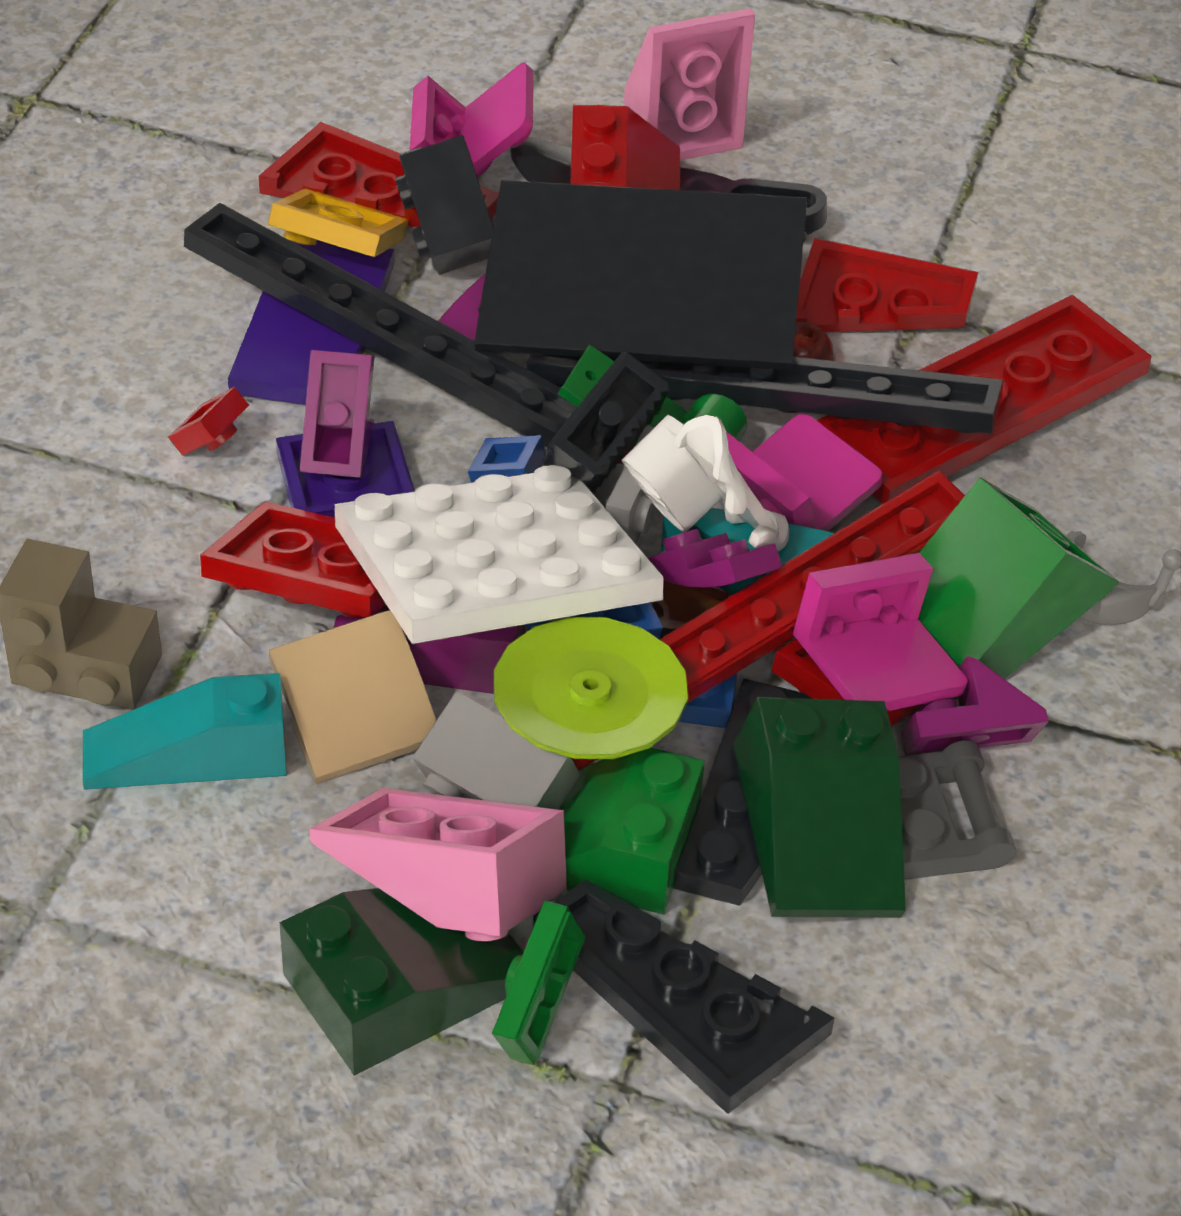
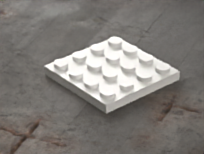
M543 466L536 469L534 473L511 477L496 474L479 477L473 483L454 486L426 484L417 488L415 492L390 496L381 493H368L357 497L355 501L335 504V527L412 644L663 600V576L610 513L606 511L582 481L571 477V472L562 466Z

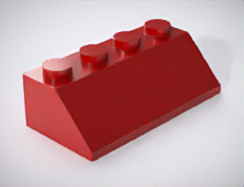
M573 105L570 184L680 190V147L628 106Z

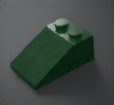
M757 697L733 745L771 917L901 918L906 911L900 768L899 755L885 702Z
M379 888L342 892L279 922L283 975L354 1076L505 1000L507 996L505 993V980L509 966L517 955H523L524 953L509 933L497 940L475 941L467 938L465 931L436 927Z

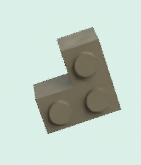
M26 539L0 585V620L11 684L25 686L34 691H48L85 699L99 705L108 704L134 710L162 656L157 610L96 598L89 551Z

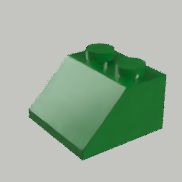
M650 747L649 749L616 759H602L579 770L580 776L558 809L564 810L567 890L570 891L584 880H588L639 909L664 915L674 888L675 871L701 800L705 760Z

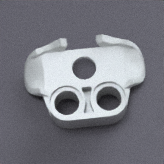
M667 415L622 459L624 466L653 505L681 532H687L720 500L724 505L727 521L730 523L746 522L755 528L748 541L755 549L775 543L779 552L786 546L790 532L786 517L764 509L737 470L728 449L726 430L721 419L704 415L682 424L672 416Z

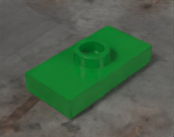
M544 900L523 955H517L509 966L505 980V993L507 996L491 1033L511 1059L534 1065L535 1061L538 1062L586 938L583 930L567 906Z

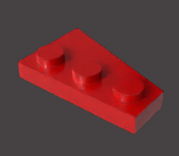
M814 238L800 279L796 324L798 325L797 333L964 328L975 293L978 272Z

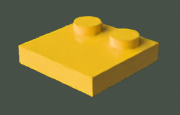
M306 188L272 203L268 225L285 230L283 236L293 242L316 245L317 240L372 257H376L402 242L408 224V219Z

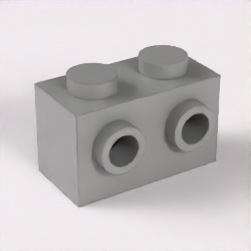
M457 690L412 757L426 777L422 785L432 794L557 810L580 776L572 758L537 748L509 728L503 716Z

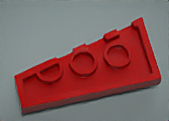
M323 122L318 123L258 176L260 194L285 198L306 188L408 219L407 226L417 227L421 225L415 207L405 210L395 178L405 175L399 158L401 153ZM480 185L492 221L493 216L496 214L499 193Z

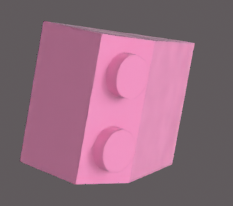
M751 8L649 27L625 86L624 106L630 107L680 147V160L743 148L755 13Z
M382 788L310 828V842L434 926L465 931V936L475 941H492L505 937L514 926L527 917L538 913L544 900L550 902L567 890L564 810Z

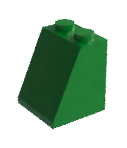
M980 477L919 552L932 566L933 571L918 620L958 667H960L967 656H972L1005 679L1110 593L1119 581L1034 507Z

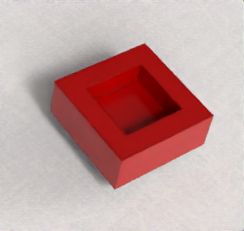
M233 387L202 403L168 438L182 456L203 445L209 451H213L237 432L238 429L233 424V421L250 405L239 391Z

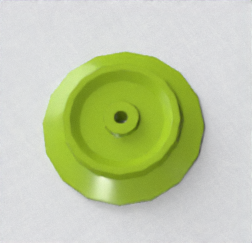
M567 617L535 626L507 646L494 669V703L509 728L537 748L573 759H616L649 749L676 728L688 703L686 671L668 645L641 627L607 617Z

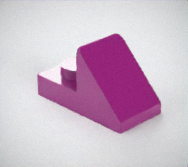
M311 350L300 472L362 478L374 428V419L369 418L374 356Z
M967 656L959 667L968 680L964 693L961 696H957L960 707H957L955 700L950 699L937 700L920 706L917 709L918 712L913 714L901 731L905 756L941 752L949 745L963 740L975 742L979 748L1031 742L1049 721L1044 707L976 658Z

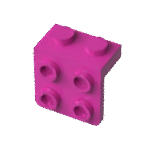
M526 63L519 64L466 107L430 76L425 77L413 87L410 150L419 147L424 148L463 135L477 177L481 176L487 171L495 158L508 148H515L521 145L532 131L533 69Z
M799 414L793 417L754 451L749 450L726 432L728 449L733 462L764 509L784 515L790 524L829 531L879 489L883 483L882 472L879 467L807 414Z
M920 553L809 573L793 635L844 700L884 701L887 711L953 698L964 693L968 681L967 677L918 620L933 571L932 566Z

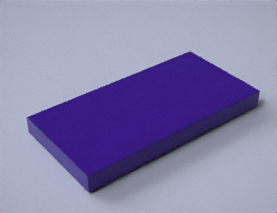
M317 240L316 245L294 242L385 292L394 267V249H388L376 257H372ZM263 291L228 376V388L235 387L242 396L306 405L311 350L363 355L365 347Z

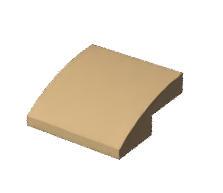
M390 610L269 649L270 665L274 673H280L281 691L292 715L293 730L316 784L418 750L436 722L429 697L406 637Z

